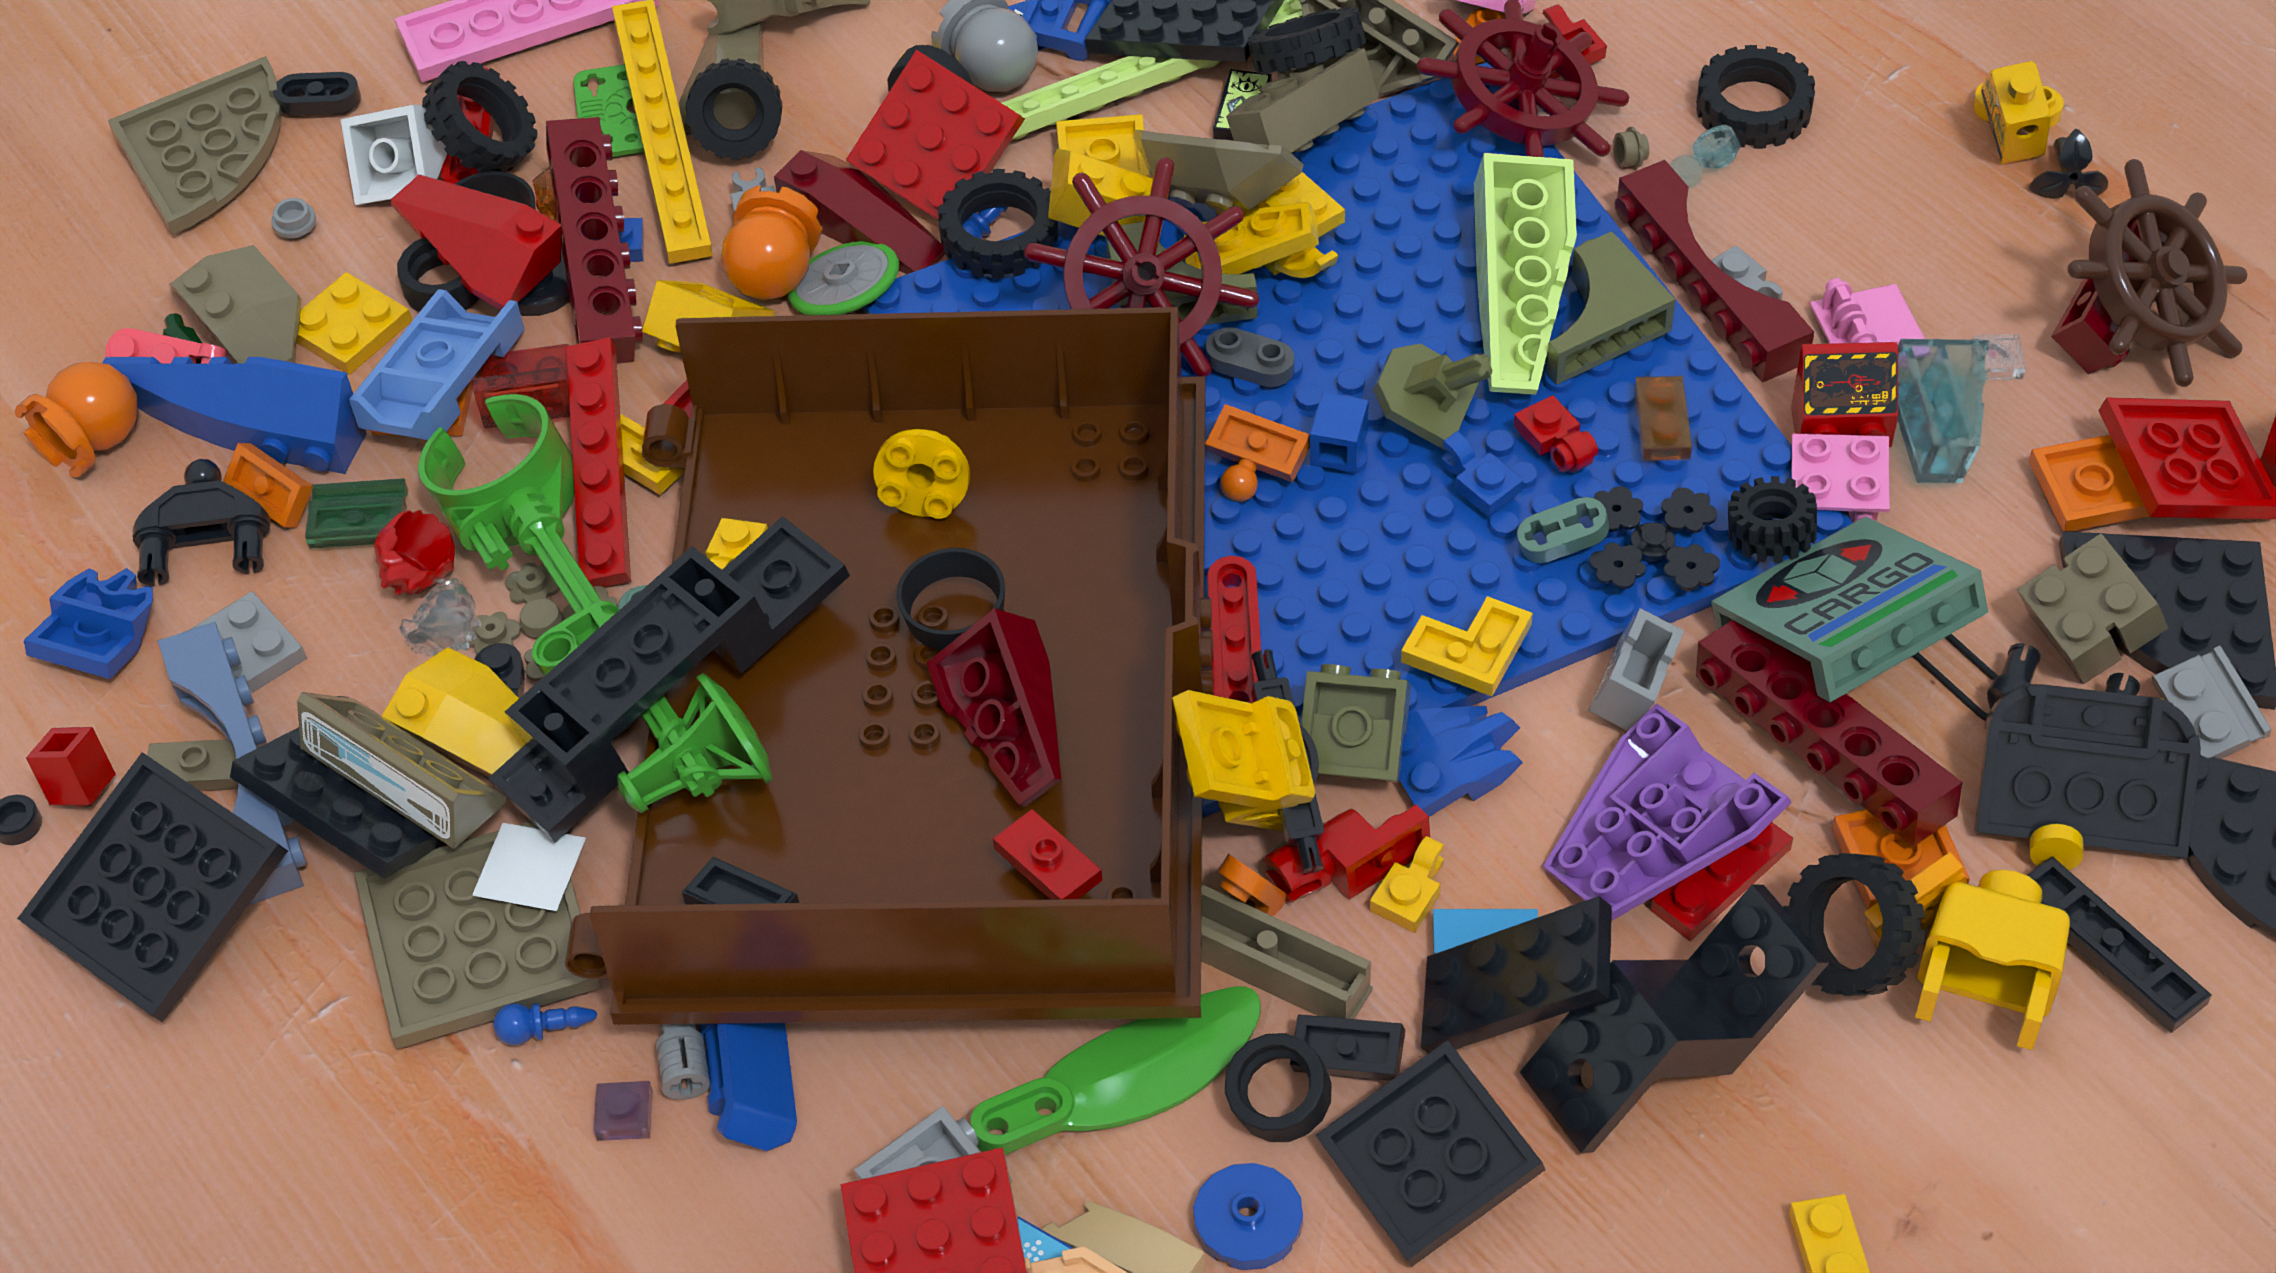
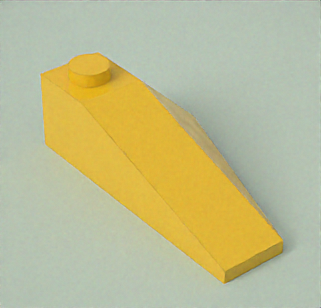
M449 647L408 672L382 714V717L436 752L487 777L491 776L525 745V742L505 714V711L519 698L488 666Z

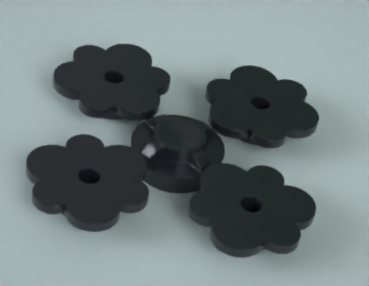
M1614 487L1609 493L1606 491L1595 493L1594 498L1600 501L1606 508L1610 532L1617 531L1619 528L1626 530L1635 529L1631 536L1632 545L1621 548L1617 543H1608L1605 545L1604 551H1596L1591 554L1589 565L1596 571L1598 582L1602 584L1612 583L1618 589H1629L1634 585L1635 578L1645 575L1646 566L1641 562L1642 560L1659 562L1664 559L1668 562L1664 566L1665 576L1675 579L1676 586L1682 590L1691 591L1696 589L1699 584L1709 586L1714 582V573L1720 567L1719 558L1712 553H1704V548L1698 544H1692L1687 549L1681 546L1674 547L1675 536L1671 531L1685 529L1690 533H1698L1702 530L1703 525H1711L1716 521L1717 511L1713 506L1709 505L1710 497L1707 494H1694L1688 488L1675 489L1672 492L1671 499H1665L1661 503V511L1666 514L1664 520L1666 526L1659 523L1640 525L1641 516L1639 513L1643 510V502L1638 498H1632V492L1626 487Z

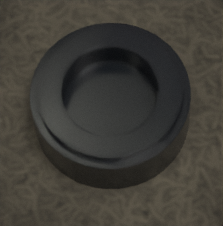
M19 794L0 799V843L19 845L32 839L42 825V815L35 802L30 797Z

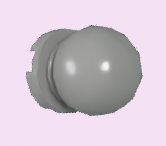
M950 0L941 9L940 14L944 19L939 26L938 33L932 31L933 47L942 49L956 58L967 70L974 86L986 92H1006L1022 85L1035 70L1038 55L1037 35L1023 16L1008 9V4L1005 0Z

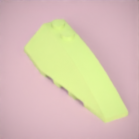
M1484 153L1474 181V208L1481 333L1484 354L1490 358V366L1493 370L1488 378L1490 392L1536 395L1577 236L1573 160Z

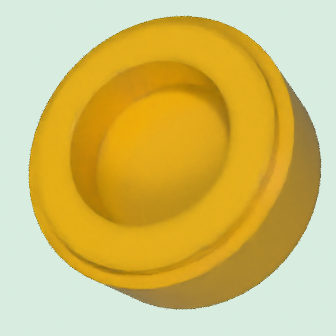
M2049 824L2035 830L2030 837V858L2038 867L2053 856L2065 868L2071 870L2077 867L2083 860V837L2076 829L2067 825Z

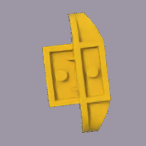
M1303 172L1251 210L1242 209L1244 217L1253 216L1260 208L1309 202L1316 213L1318 238L1345 222V209ZM1313 246L1303 252L1294 253L1267 263L1264 266L1273 275L1282 272L1291 277L1307 278L1334 266L1337 263L1338 254L1332 250L1324 255L1316 246Z

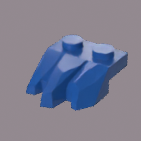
M90 568L68 580L49 598L52 614L24 639L26 655L111 679L140 648L153 601V587L144 586L137 589L136 574L128 568L103 581L98 580V572Z
M1486 706L1423 708L1408 716L1407 732L1403 740L1399 780L1413 804H1417L1430 817L1467 793L1475 801L1501 785L1523 763L1512 751L1501 750V747L1520 729L1513 719L1503 712L1486 717L1488 713Z

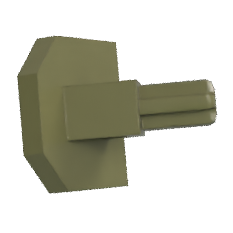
M1420 343L1391 350L1376 380L1373 391L1386 418L1447 451L1443 447L1444 440L1456 431H1459L1478 383L1488 379L1493 370L1490 366V358L1486 354H1473L1453 362L1446 354L1440 355Z

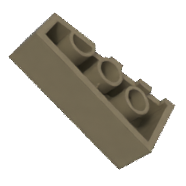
M1365 49L1346 52L1345 55L1329 58L1328 61L1319 64L1313 63L1304 68L1279 72L1277 74L1279 80L1263 85L1260 88L1261 94L1246 99L1230 112L1226 118L1234 141L1281 145L1290 153L1306 150L1314 145L1312 139L1337 131L1339 129L1338 123L1361 116L1365 113L1364 107L1379 98Z

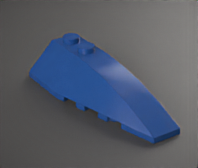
M105 357L102 362L111 365L128 377L137 394L138 409L183 433L235 451L238 443H251L279 463L309 467L316 471L346 474L367 434L366 429L358 428L349 401L353 391L346 372L265 357H248L244 364H231L227 357H212L208 364H194L190 357H174L170 364H161L154 357Z

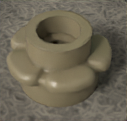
M1633 126L1628 127L1626 132L1615 134L1613 150L1618 166L1621 168L1632 166L1634 170H1637L1638 167L1642 166L1643 160H1647L1649 157V142L1646 135L1640 134Z

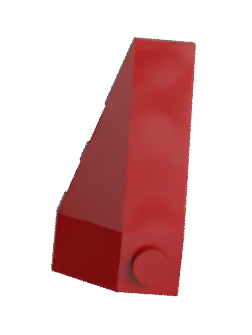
M420 174L391 198V206L420 238H427L438 250V257L446 266L451 265L461 276V283L468 291L500 310L509 300L517 301L518 303L561 262L562 225L526 204Z

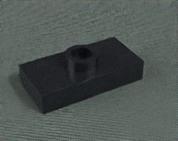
M1298 1014L1295 1037L1304 1040L1318 1053L1329 1075L1391 1081L1400 1073L1406 1030L1402 1023ZM1290 1060V1066L1294 1072L1306 1073V1070L1298 1062Z

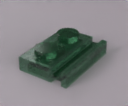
M405 478L312 484V500L309 501L305 538L309 549L374 544L381 529L397 514L407 509L405 500L406 496H408V487Z

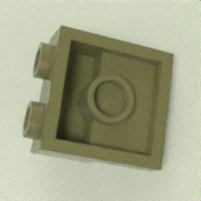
M1321 664L1320 672L1307 671L1301 726L1306 729L1316 746L1319 760L1318 775L1399 783L1403 740L1407 732L1411 693L1409 681L1400 679V671L1390 669H1371L1370 677L1350 675L1351 667L1335 664Z

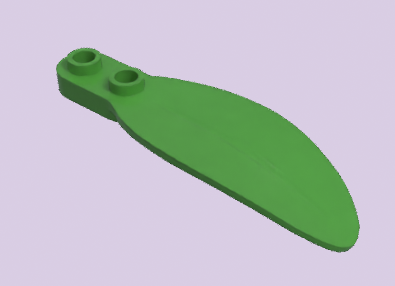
M1246 986L1229 987L1201 995V1018L1137 1019L1087 1042L1057 1062L1044 1078L1032 1080L978 1104L972 1112L970 1123L978 1139L977 1148L984 1152L1003 1147L1006 1155L1061 1131H1093L1119 1127L1150 1118L1182 1104L1213 1082L1229 1066L1234 1054L1250 1040L1261 1014V1003L1257 993ZM1040 1109H1049L1054 1113L1049 1115H1041L1037 1111ZM993 1129H1001L1005 1134L995 1135L989 1132Z

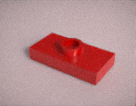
M1033 809L993 838L994 850L1050 900L1079 899L1103 881L1102 870Z

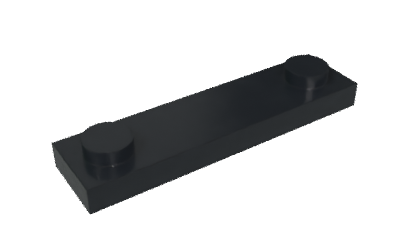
M2053 856L2027 874L2042 889L2043 898L2041 904L2059 908L2069 915L2070 928L2067 942L2170 1033H2173L2208 1005L2212 996L2210 992Z

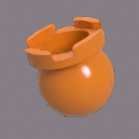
M761 185L745 191L741 196L733 214L734 225L723 241L721 259L726 276L740 293L761 301L780 298L795 291L809 270L810 253L814 251L819 243L823 232V226H820L816 218L818 214L817 207L804 195L787 187H781L779 193L761 191Z
M80 362L59 371L48 384L46 397L39 394L29 395L15 408V416L18 418L25 416L30 425L23 433L35 449L54 467H57L61 462L70 466L69 474L71 477H80L94 466L96 461L94 451L108 450L124 441L134 428L138 413L137 394L128 377L111 365L98 362Z

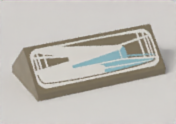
M301 692L297 700L300 748L453 849L501 809L506 802V796L356 699Z

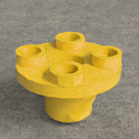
M911 429L891 436L880 447L874 462L873 474L880 501L887 506L896 507L905 513L915 516L933 517L935 519L946 518L950 515L952 509L963 500L970 482L969 464L961 449L949 437L932 430Z

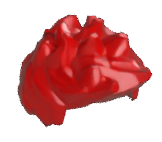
M410 510L403 511L381 529L376 537L374 551L376 554L375 561L379 568V578L382 579L381 587L384 589L392 587L398 595L404 592L408 595L413 593L419 594L428 587L430 588L433 584H439L454 569L455 545L450 529L444 522H439L434 514H423L422 510H417L413 513Z

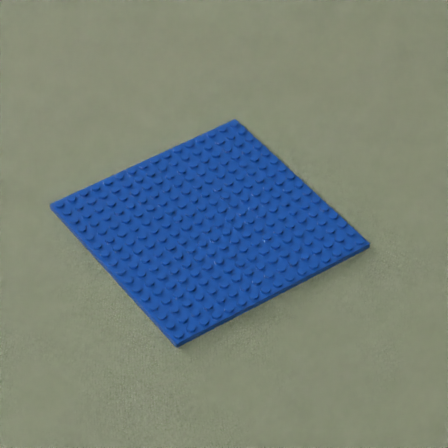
M1487 62L1477 65L1493 68ZM1447 78L1438 79L1365 106V113L1361 116L1338 123L1339 129L1337 131L1312 139L1314 144L1312 147L1292 153L1304 164L1302 172L1345 209V222L1318 238L1319 245H1316V248L1324 255L1332 250L1338 254L1337 263L1328 270L1321 271L1307 278L1291 277L1282 272L1273 275L1264 265L1260 268L1240 273H1254L1257 293L1260 297L1259 304L1257 305L1258 318L1204 325L1193 336L1205 357L1207 338L1214 331L1222 328H1237L1281 341L1293 350L1295 357L1293 377L1287 383L1276 387L1262 386L1219 373L1212 369L1211 374L1205 378V443L1225 404L1310 434L1322 392L1350 395L1369 400L1368 433L1356 473L1310 465L1309 448L1293 483L1256 469L1255 474L1258 480L1256 493L1245 502H1234L1223 495L1220 488V479L1227 468L1238 465V463L1208 452L1205 445L1204 598H1208V570L1216 560L1226 556H1238L1253 564L1257 577L1262 654H1264L1265 649L1272 650L1278 678L1285 677L1289 680L1300 725L1302 722L1307 671L1320 672L1321 664L1351 667L1350 675L1369 677L1371 669L1375 668L1400 671V679L1408 680L1411 684L1408 716L1423 708L1473 706L1615 647L1620 636L1640 608L1668 623H1673L1711 607L1712 600L1779 564L1774 563V556H1767L1766 562H1758L1757 554L1754 553L1750 558L1742 556V549L1736 551L1732 547V541H1729L1728 501H1731V494L1734 490L1740 492V485L1745 482L1753 487L1754 479L1763 477L1764 483H1770L1771 476H1780V483L1784 484L1787 478L1792 479V445L1676 299L1672 331L1558 385L1546 374V356L1536 395L1490 392L1488 379L1478 383L1458 432L1469 441L1477 458L1481 459L1490 452L1524 480L1522 492L1489 517L1454 489L1455 480L1458 475L1448 471L1441 465V458L1447 455L1448 451L1441 449L1385 417L1373 387L1388 354L1393 348L1421 343L1440 355L1446 354L1453 362L1473 354H1484L1476 267L1474 181L1484 153L1526 156L1525 145L1501 138L1480 124L1466 134L1456 133L1453 128L1454 121L1466 111L1455 95L1451 79ZM1485 85L1492 94L1500 89V87ZM1554 145L1543 146L1545 158L1565 159ZM1574 171L1577 231L1574 248L1587 240L1598 238L1613 231L1672 295ZM1195 203L1193 208L1184 207L1197 216L1201 222H1208L1218 216L1215 209L1210 208L1206 204ZM1163 220L1159 242L1167 249L1184 238V233L1174 225ZM1058 221V241L1054 242V247L1068 250L1079 228ZM1026 231L1021 232V233L1016 234V235H1013V236H1010V237L1005 238V239H1002V240H1010V239L1015 238V237H1017V236H1019V235H1021V234H1024ZM1098 234L1086 254L1107 258L1105 236ZM1574 248L1568 265V272L1562 289L1550 341L1559 337L1575 324L1585 309L1582 295L1571 280ZM950 258L896 278L884 294L862 307V310L865 314L1066 310L1070 309L1064 291V268L1041 264L1035 269L1032 267L1025 269L1026 273L1014 277L1013 273L1004 274V278L993 279L992 275L984 274L983 277L972 275L971 270L967 268L963 271L954 264V259ZM1083 273V284L1088 300L1112 285L1111 278ZM1181 353L1182 377H1197ZM1554 395L1580 423V432L1587 431L1593 436L1598 447V455L1593 458L1591 465L1575 473L1570 471L1561 472L1554 464L1550 451L1540 456L1514 428V414ZM1618 486L1628 488L1632 492V498H1638L1643 502V510L1639 513L1641 516L1640 525L1659 523L1666 526L1664 522L1666 514L1661 511L1662 501L1671 499L1672 492L1675 489L1688 488L1694 494L1705 493L1710 497L1709 505L1716 509L1717 519L1711 525H1703L1702 530L1698 533H1690L1685 529L1679 531L1671 530L1675 536L1674 547L1681 546L1687 549L1692 544H1698L1704 548V553H1712L1719 558L1720 567L1714 573V582L1711 585L1702 586L1699 584L1696 589L1685 591L1676 586L1675 579L1665 576L1664 566L1668 563L1666 559L1659 562L1642 560L1641 562L1646 566L1645 575L1635 578V583L1631 588L1618 589L1612 583L1602 584L1597 581L1596 571L1590 567L1589 558L1596 551H1604V547L1608 543H1617L1621 548L1632 545L1631 536L1635 529L1626 530L1619 528L1614 532L1608 531L1607 536L1600 543L1546 563H1535L1525 558L1520 549L1517 531L1523 520L1533 514L1577 498H1594L1595 493L1598 491L1609 493L1612 488ZM1817 510V538L1815 543H1811V546L1853 522L1844 511ZM1588 515L1579 518L1584 528L1593 526V521L1589 519ZM1767 518V519H1763V520L1774 521V520H1781V519H1779V518ZM1542 532L1533 535L1538 545L1547 543V539ZM1787 554L1783 555V561L1789 558ZM1487 596L1533 613L1532 625L1493 696L1401 663V650L1421 615L1468 631ZM1203 798V818L1221 811L1218 801Z

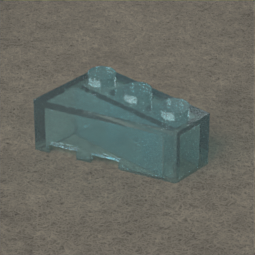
M1900 339L1898 344L1897 420L1917 483L1963 482L1981 443L1984 409L1982 393L1986 383L1985 359L1989 351L1990 340Z

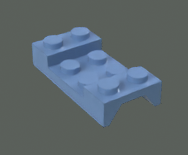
M438 289L350 397L349 401L358 428L428 440L439 427L447 432L461 413L457 397L489 356L504 357L525 329L517 301L509 300L496 317L468 313L446 290Z

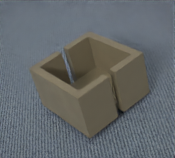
M2102 533L2064 557L2063 559L2067 567L2061 571L2054 564L2017 589L2029 615L2083 684L2122 660L2108 632L2115 626L2125 648L2130 654L2169 629L2159 604Z

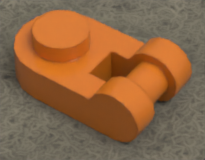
M1230 854L1226 856L1217 871L1225 876L1220 886L1242 902L1246 903L1250 899L1255 903L1256 909L1273 917L1284 905L1286 900L1285 892Z

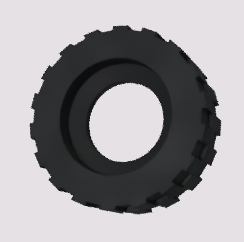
M737 58V60L722 59L717 64L711 63L706 66L705 71L700 72L696 76L693 85L690 87L685 108L687 111V125H690L692 129L691 134L693 138L697 139L701 143V147L707 152L710 150L715 153V156L721 158L723 156L731 157V160H739L740 157L747 156V158L752 157L757 151H763L768 147L770 140L774 139L778 133L783 109L780 98L781 92L778 85L775 86L773 77L768 71L765 73L760 65L754 62L753 64L745 62L746 59ZM738 88L744 90L752 97L756 106V114L748 126L742 129H728L716 120L713 114V102L716 96L723 90Z

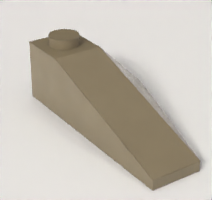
M762 21L733 33L721 35L708 34L680 97V114L685 135L691 134L692 130L686 121L687 111L685 108L688 93L696 76L700 72H704L706 66L711 63L717 64L722 59L737 60V58L746 59L745 62L751 64L754 62L760 65L764 71ZM729 88L716 96L713 102V114L722 126L734 130L742 129L748 126L754 119L756 106L754 100L747 92L738 88Z

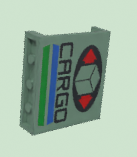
M1866 516L1812 545L1811 549L1806 553L1799 552L1798 558L1793 560L1788 558L1711 601L1717 629L1734 620L1810 661L1817 695L1829 702L1988 613L1981 570Z

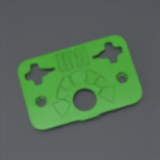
M624 64L584 70L577 73L573 82L578 118H600L602 134H610L612 157L643 153L644 150L636 115L627 110L633 101ZM597 78L599 83L605 82L598 85L595 97H593L589 87H582L587 85L589 79Z

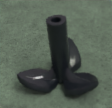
M2074 129L2067 138L2060 137L2053 144L2061 172L2045 171L2036 176L2029 185V189L2032 192L2047 198L2063 197L2070 184H2074L2075 190L2081 186H2087L2098 196L2108 188V180L2098 170L2082 173V170L2093 159L2092 149L2085 135L2079 129Z

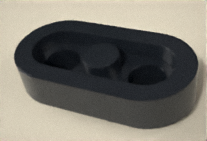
M346 72L290 74L277 81V90H273L275 100L280 105L281 111L288 115L343 114L356 107L361 100V93L356 78Z

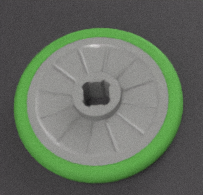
M859 241L833 247L809 260V270L796 290L788 294L789 301L795 310L804 315H842L853 312L870 304L889 289L897 277L899 259L896 253L884 244Z

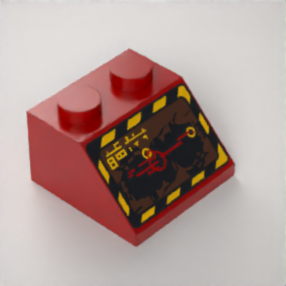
M1897 342L1802 344L1791 404L1795 434L1889 436V447H1892L1898 419Z

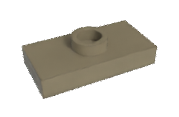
M228 739L149 743L147 756L198 790L238 789V782L230 778L232 762L236 760V754L233 745Z

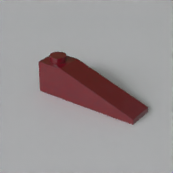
M800 150L774 176L777 193L780 192L781 187L790 188L804 195L817 207L818 214L816 218L820 226H823V235L842 244L859 241L884 244L896 253L899 259V271L904 274L937 264L945 255L943 245L875 179L833 155Z
M994 608L926 663L941 706L948 715L955 716L966 729L964 732L966 738L972 745L979 746L989 759L990 769L1018 805L1027 807L1062 780L1050 661L1035 620Z

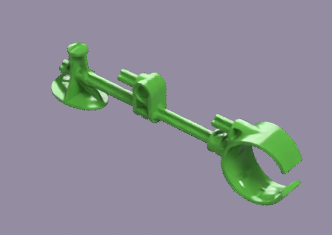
M518 394L494 396L487 398L485 404L497 427L507 439L516 437L538 438L537 443L526 458L511 471L490 483L470 489L452 490L458 474L466 463L454 441L443 428L439 427L428 439L421 452L418 462V473L422 483L439 507L460 543L467 550L477 551L487 568L491 570L498 566L502 571L509 567L506 560L513 556L509 547L519 544L521 549L527 554L538 555L575 614L547 630L538 637L533 645V660L545 676L620 609L613 602L601 600L562 540L565 532L562 517L575 495L573 458L543 405L531 397ZM704 673L696 677L700 684L683 719L678 717L664 694L641 714L657 739L659 749L628 774L625 771L619 773L618 786L627 804L642 814L649 810L647 807L649 804L683 788L689 790L694 797L701 793L708 797L721 785L722 779H762L766 785L773 781L768 756L751 723L726 690ZM707 699H709V700L711 701V703L708 705V707H707ZM700 708V717L690 727L696 713ZM728 765H734V766H736V767H738V768H740V769H717V768H721V767L728 766Z

